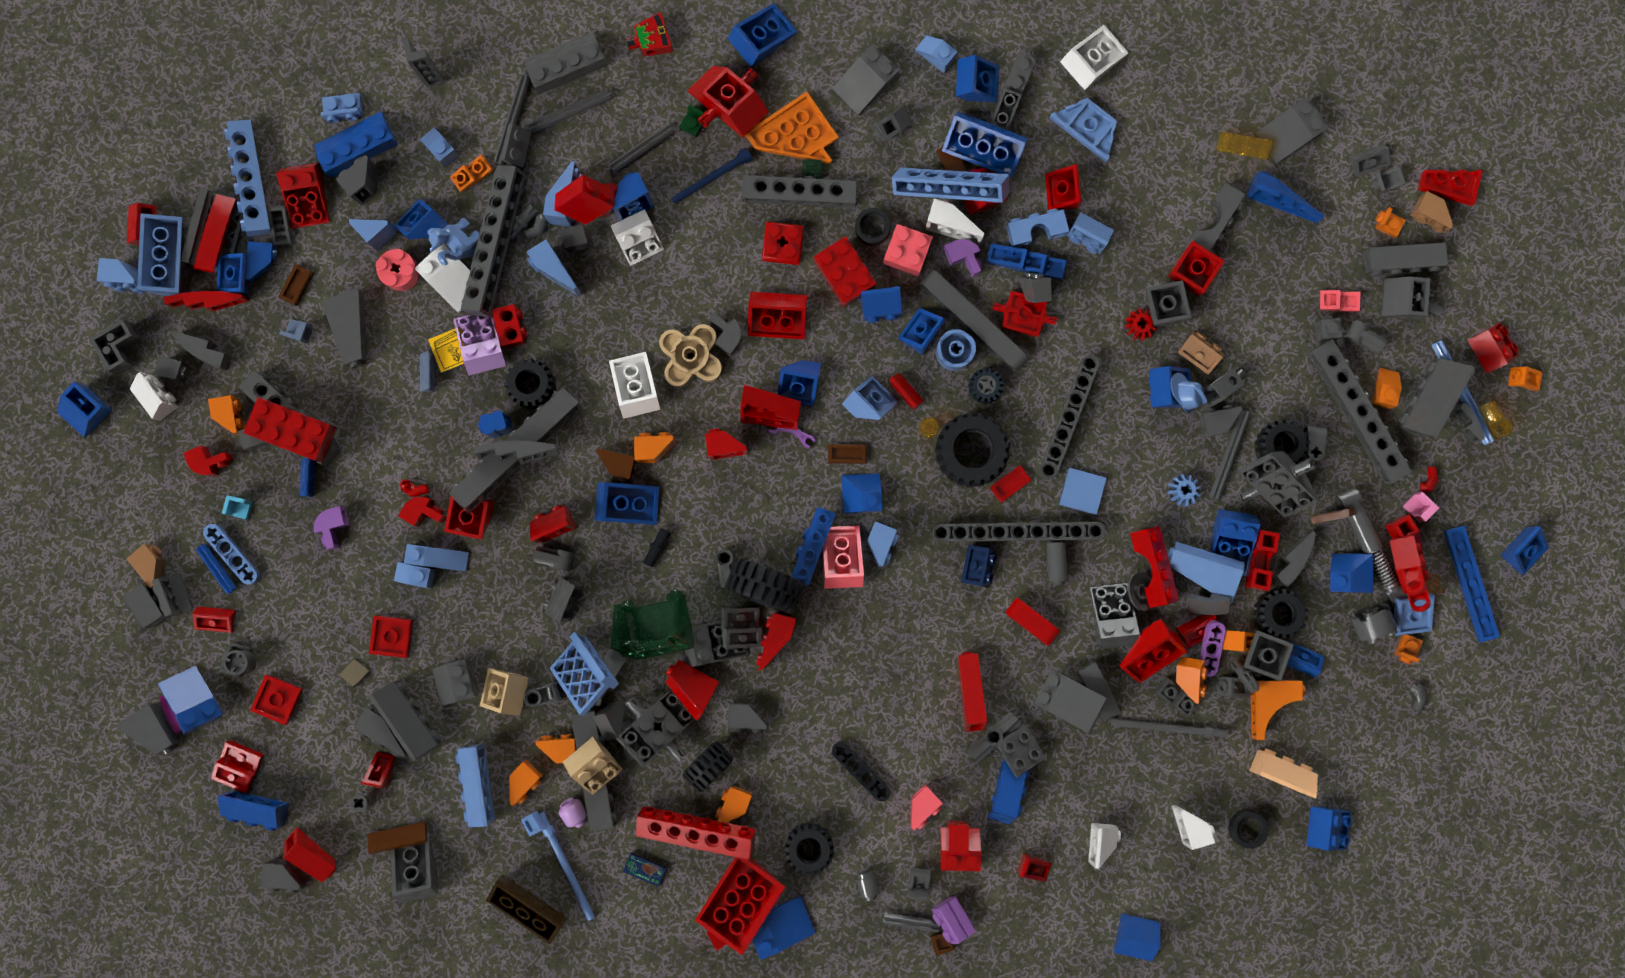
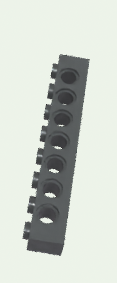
M497 165L461 305V310L473 316H491L526 176L516 166Z
M1332 339L1307 353L1385 485L1393 484L1412 473L1409 461L1403 458L1400 453V446L1397 442L1393 441L1390 436V429L1383 424L1379 411L1372 406L1369 394L1363 391L1360 379L1353 374L1350 369L1351 364L1347 359H1344L1339 344ZM1329 357L1334 360V366L1328 363ZM1338 374L1343 375V383L1338 380ZM1349 390L1354 394L1353 399H1350L1348 396ZM1358 407L1363 409V416L1358 413ZM1369 423L1372 424L1374 428L1373 432H1370L1368 430ZM1378 440L1383 442V449L1378 447ZM1388 457L1393 459L1392 466L1388 464Z

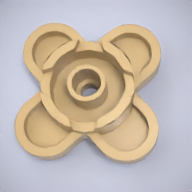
M706 324L698 325L691 331L689 336H685L677 330H668L661 335L659 340L660 348L671 358L664 372L665 379L670 385L682 387L689 382L693 375L707 382L715 381L719 378L722 372L721 363L715 356L710 354L717 340L716 333L711 326ZM689 353L694 354L693 359L687 358Z

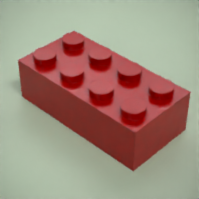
M258 397L243 433L323 463L337 427Z

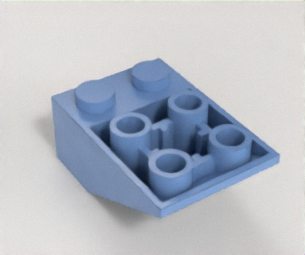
M574 161L569 164L546 195L543 215L549 224L572 227V222L576 221L554 210L555 194L583 175Z

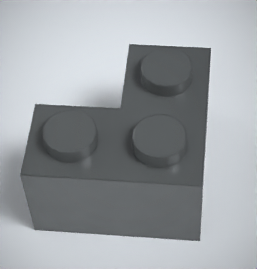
M122 319L89 338L106 370L118 375L134 366L126 348L140 341L141 337L133 323Z

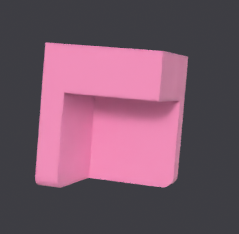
M1423 492L1415 493L1403 505V508L1418 522H1426L1439 509Z

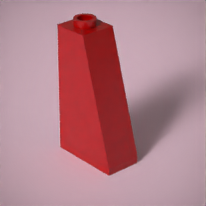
M963 652L961 655H958L957 661L965 732L984 731L987 718L978 653Z

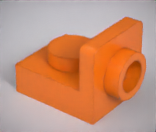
M1389 207L1379 212L1375 219L1377 221L1375 228L1396 238L1406 220L1391 213L1393 209Z
M1527 366L1512 367L1508 386H1520L1531 391H1540L1543 372Z
M1401 635L1394 655L1400 657L1399 661L1411 665L1412 662L1419 663L1420 659L1417 658L1423 641L1410 635Z

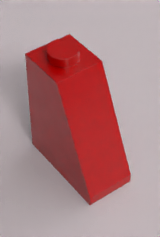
M678 659L675 666L671 664L666 672V675L669 677L665 683L694 719L699 720L719 682Z
M298 827L284 841V859L322 883L326 878H330L336 870L335 859Z

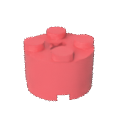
M401 249L389 250L383 253L376 261V271L379 279L393 290H409L416 285L419 273L415 270L418 263Z

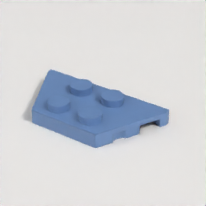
M1085 98L1075 105L1072 104L1050 115L1049 118L1104 162L1108 161L1117 123L1108 113L1090 99Z

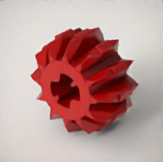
M1138 308L1136 313L1131 311L1129 313L1130 317L1125 319L1129 324H1126L1124 328L1130 329L1127 333L1128 336L1132 333L1134 334L1133 340H1137L1140 337V340L1144 341L1146 337H1152L1151 332L1155 333L1157 331L1153 325L1151 315H1148V309L1143 313L1141 308ZM1142 321L1141 324L1144 323L1145 326L1140 328L1141 326H1138L1137 323Z

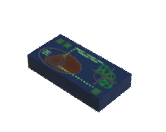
M630 853L623 872L659 887L667 867Z

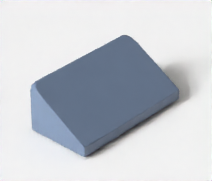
M426 351L420 354V392H434V356L431 352Z

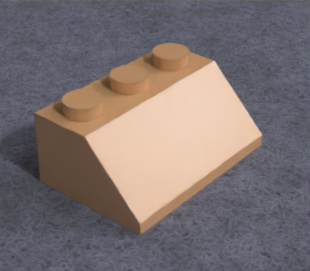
M1267 748L1264 751L1257 750L1249 771L1316 799L1318 774L1312 772V767L1302 763L1300 766L1293 764L1295 760L1283 756L1282 759L1275 756L1276 752Z

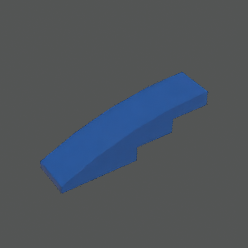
M990 244L986 260L987 263L1025 273L1035 272L1037 274H1044V277L1064 280L1068 263L1067 260L1028 252L1027 249Z

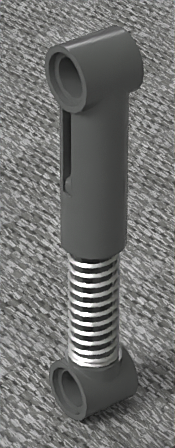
M1350 488L1336 495L1335 501L1340 510L1355 508L1356 515L1346 518L1364 554H1373V568H1376V574H1379V580H1382L1381 583L1384 584L1382 596L1386 604L1393 609L1395 607V598L1408 595L1403 594L1401 584L1396 581L1397 578H1394L1395 575H1392V569L1388 565L1389 563L1386 562V556H1383L1384 553H1381L1383 550L1380 549L1383 545L1362 505L1363 500L1356 488Z

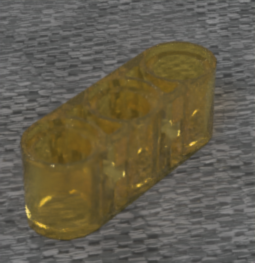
M1220 131L1215 151L1270 160L1274 141Z

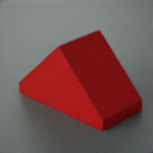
M376 751L362 784L379 788L388 786L395 756Z
M947 821L948 854L952 856H968L969 824L967 821Z
M1023 853L1017 873L1023 878L1046 882L1052 863Z

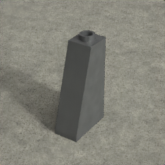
M355 288L321 301L343 365L351 367V369L362 366L363 362L367 361L363 291Z

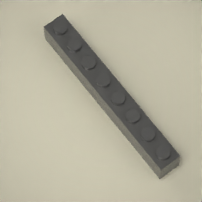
M564 388L555 391L551 395L550 400L547 403L541 404L537 408V412L527 417L523 421V425L513 430L504 442L535 441L546 443L581 410L579 402ZM497 456L482 459L480 465L470 470L466 474L465 479L456 483L449 494L470 514L522 464H520L518 458L499 462Z

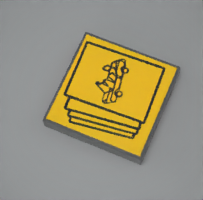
M458 326L459 334L461 337L463 331ZM456 327L427 339L440 374H445L465 366Z

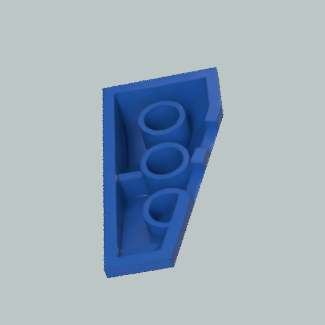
M1261 171L1253 176L1246 198L1315 223L1323 219L1324 215L1277 178L1272 177L1270 173Z

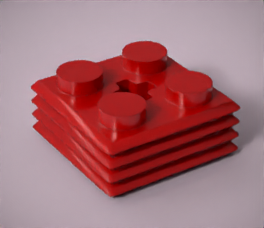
M766 222L762 260L799 265L804 231L803 226ZM782 239H784L785 242L788 243L785 244L784 247H780V243H778L781 242Z

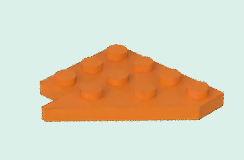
M805 92L757 124L746 135L755 151L831 164L832 160L825 151V148L839 139L808 92Z

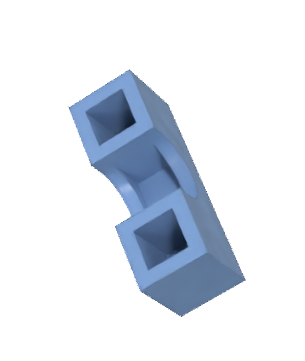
M1058 209L1049 210L1047 214L1043 215L1035 213L1023 220L1021 218L1012 219L1006 227L1010 245L1015 248L1031 244V230L1034 228L1043 229L1047 234L1048 240L1067 236L1069 233L1064 210L1058 211Z

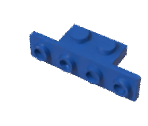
M820 507L815 512L810 528H806L802 536V539H805L803 547L799 546L795 555L798 557L791 577L800 580L805 585H809L835 517L834 512Z

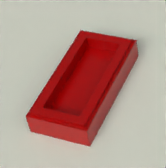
M1019 465L992 485L990 490L998 501L1002 503L1029 483L1031 478L1022 466Z

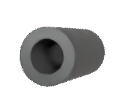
M1066 542L1046 543L1048 580L1053 582V585H1064V581H1068Z

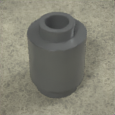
M872 870L858 873L856 880L861 898H865L866 901L877 899L876 895L880 894L875 874H873Z

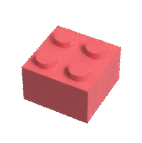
M897 224L883 264L919 277L933 237Z

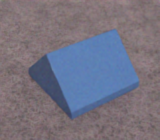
M349 219V224L377 251L398 234V229L386 220Z

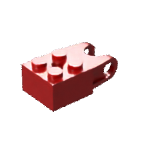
M1414 535L1390 540L1395 569L1403 594L1408 595L1412 610L1416 612L1426 611L1431 606L1426 582L1430 581V577L1426 568L1427 564L1421 543H1416ZM1418 600L1426 601L1423 606L1414 605Z

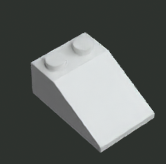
M1103 25L1073 47L1060 62L1085 90L1124 58L1128 52L1106 26Z
M943 198L934 199L925 230L958 240H970L976 245H980L984 233L953 204H950L948 200Z
M443 243L417 265L415 270L459 313L462 311V299L470 270L460 260L454 261L446 258L448 265L445 266L439 263L438 253L444 250L451 251Z
M646 352L609 361L623 419L661 410Z

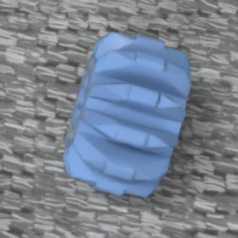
M1181 474L1179 478H1173L1174 483L1168 484L1173 490L1167 493L1174 495L1170 499L1171 501L1178 499L1177 506H1181L1183 503L1187 507L1189 502L1195 504V498L1201 496L1196 492L1201 490L1200 486H1195L1198 480L1195 479L1191 482L1192 475H1188L1185 478V475ZM1186 486L1185 490H1188V493L1182 494L1181 488Z

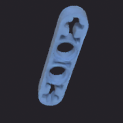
M216 524L207 525L203 531L205 539L237 577L247 585L257 583L260 579L259 571L223 528ZM210 530H217L215 534L218 538L222 539L218 540L215 536H210L212 533ZM224 542L230 544V550L226 553L221 549ZM240 556L243 561L239 567H236L233 563L234 558ZM245 568L247 572H253V580H247L246 578L248 577V574L245 571H241L240 573V570H243Z

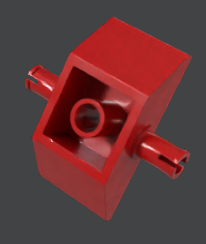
M712 66L688 89V93L708 109L698 118L701 125L704 123L703 127L706 128L718 117L744 138L769 114L756 91L749 86L758 78L757 73L750 68L739 78L727 67Z

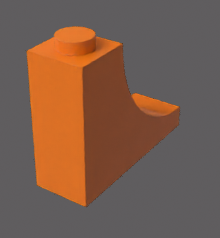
M1256 680L1260 689L1255 693H1251L1252 739L1265 740L1266 727L1273 714L1288 703L1303 701L1305 686L1302 684V681Z

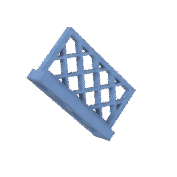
M574 631L570 636L571 644L554 662L550 670L579 715L584 717L609 687L614 689L619 683L588 638ZM576 648L575 657H571L572 652ZM584 660L583 668L578 669L580 661ZM570 662H574L572 670H569ZM564 663L563 671L559 672L557 669ZM587 672H592L590 680H586ZM581 673L580 681L576 682L577 674ZM567 675H571L570 683H566ZM599 683L601 686L594 692L595 684ZM585 685H589L588 693L584 694ZM576 686H579L578 695H574ZM583 698H587L586 704L581 707Z

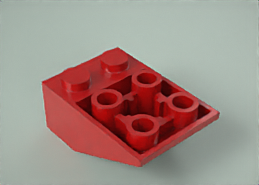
M319 162L281 168L276 175L292 229L329 223L324 180Z
M778 613L768 616L766 627L769 628L768 635H763L761 646L764 647L763 654L759 653L756 665L759 666V671H762L790 640L797 618Z

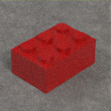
M846 236L813 256L816 266L843 308L860 299L861 291L876 289V282Z

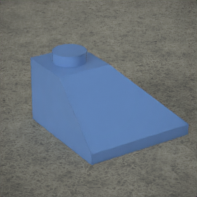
M871 376L858 386L842 405L855 418L879 420L899 402Z

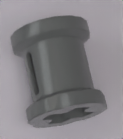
M360 793L353 796L350 800V807L355 812H362L372 805V797L368 793ZM360 799H363V800H364V801L362 802V804H363L362 806L359 805Z

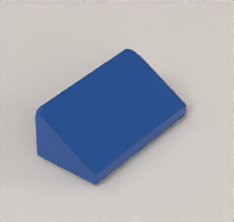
M309 458L301 459L300 497L314 496L316 461Z
M1288 641L1294 644L1287 666L1313 678L1319 675L1322 670L1324 656Z

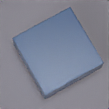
M538 811L521 819L529 836L546 828Z

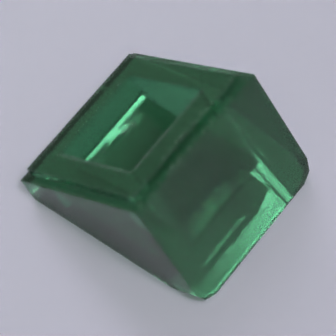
M803 159L802 178L813 176L815 179H821L822 160Z

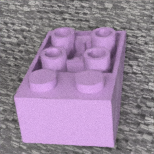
M492 312L490 317L466 315L454 318L461 353L468 375L506 366ZM458 326L463 331L461 337L459 334Z

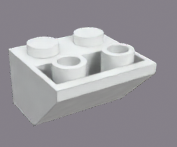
M645 209L611 225L630 266L664 250Z
M139 372L130 390L150 417L161 421L178 408L175 403L176 398L170 392L167 393L164 389L165 384L159 377Z

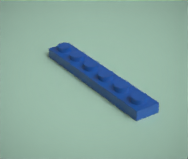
M1465 525L1443 531L1478 642L1499 638L1500 635Z

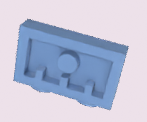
M360 93L322 97L323 112H321V117L329 123H337L342 119L355 121L358 117H363Z

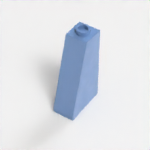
M1179 542L1175 543L1174 548L1170 547L1168 559H1170L1169 564L1172 569L1211 593L1231 597L1232 604L1244 572L1245 562Z

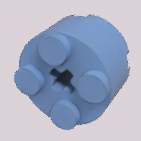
M950 330L940 338L936 347V358L945 369L951 371L962 370L974 358L976 352L975 341L963 330ZM953 347H956L957 350L960 349L958 354L951 351Z

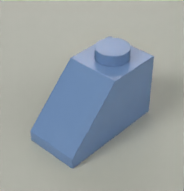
M927 35L915 49L917 53L943 73L955 61L958 52L944 40Z
M435 128L431 129L420 139L444 167L448 166L459 156Z
M398 562L394 581L432 588L436 569Z

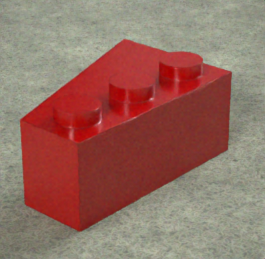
M744 385L740 405V422L797 430L801 401Z

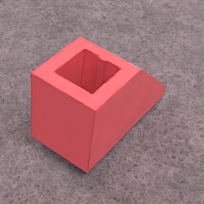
M926 784L911 797L910 825L913 830L916 828L921 829L928 822L926 819L931 814L935 816L942 809L940 806L943 803Z

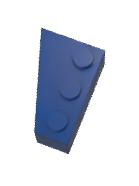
M1003 758L996 782L995 795H993L991 800L993 801L992 809L987 815L988 819L1010 824L1017 817H1020L1022 812L1020 801L1026 793L1024 783L1025 779L1029 778L1031 769L1016 778Z

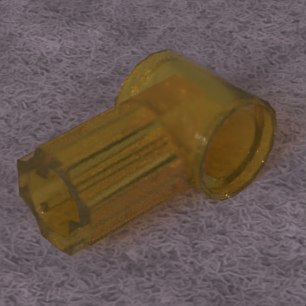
M1495 400L1478 408L1494 439H1501L1512 433V423L1505 419ZM1498 425L1502 427L1503 433L1499 432Z

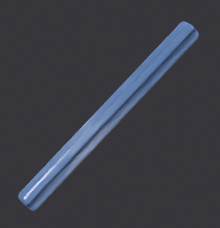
M1442 340L1432 344L1438 359L1442 358L1453 361ZM1465 386L1459 399L1462 404L1466 403L1477 417L1484 435L1482 443L1484 445L1490 444L1494 441V437L1467 386Z

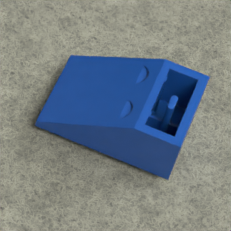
M1218 509L1214 523L1210 552L1245 562L1242 576H1246L1261 525L1257 515Z

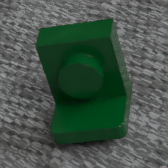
M689 104L687 107L688 112L679 129L696 138L703 124L699 123L698 118L705 110L697 105L692 106Z

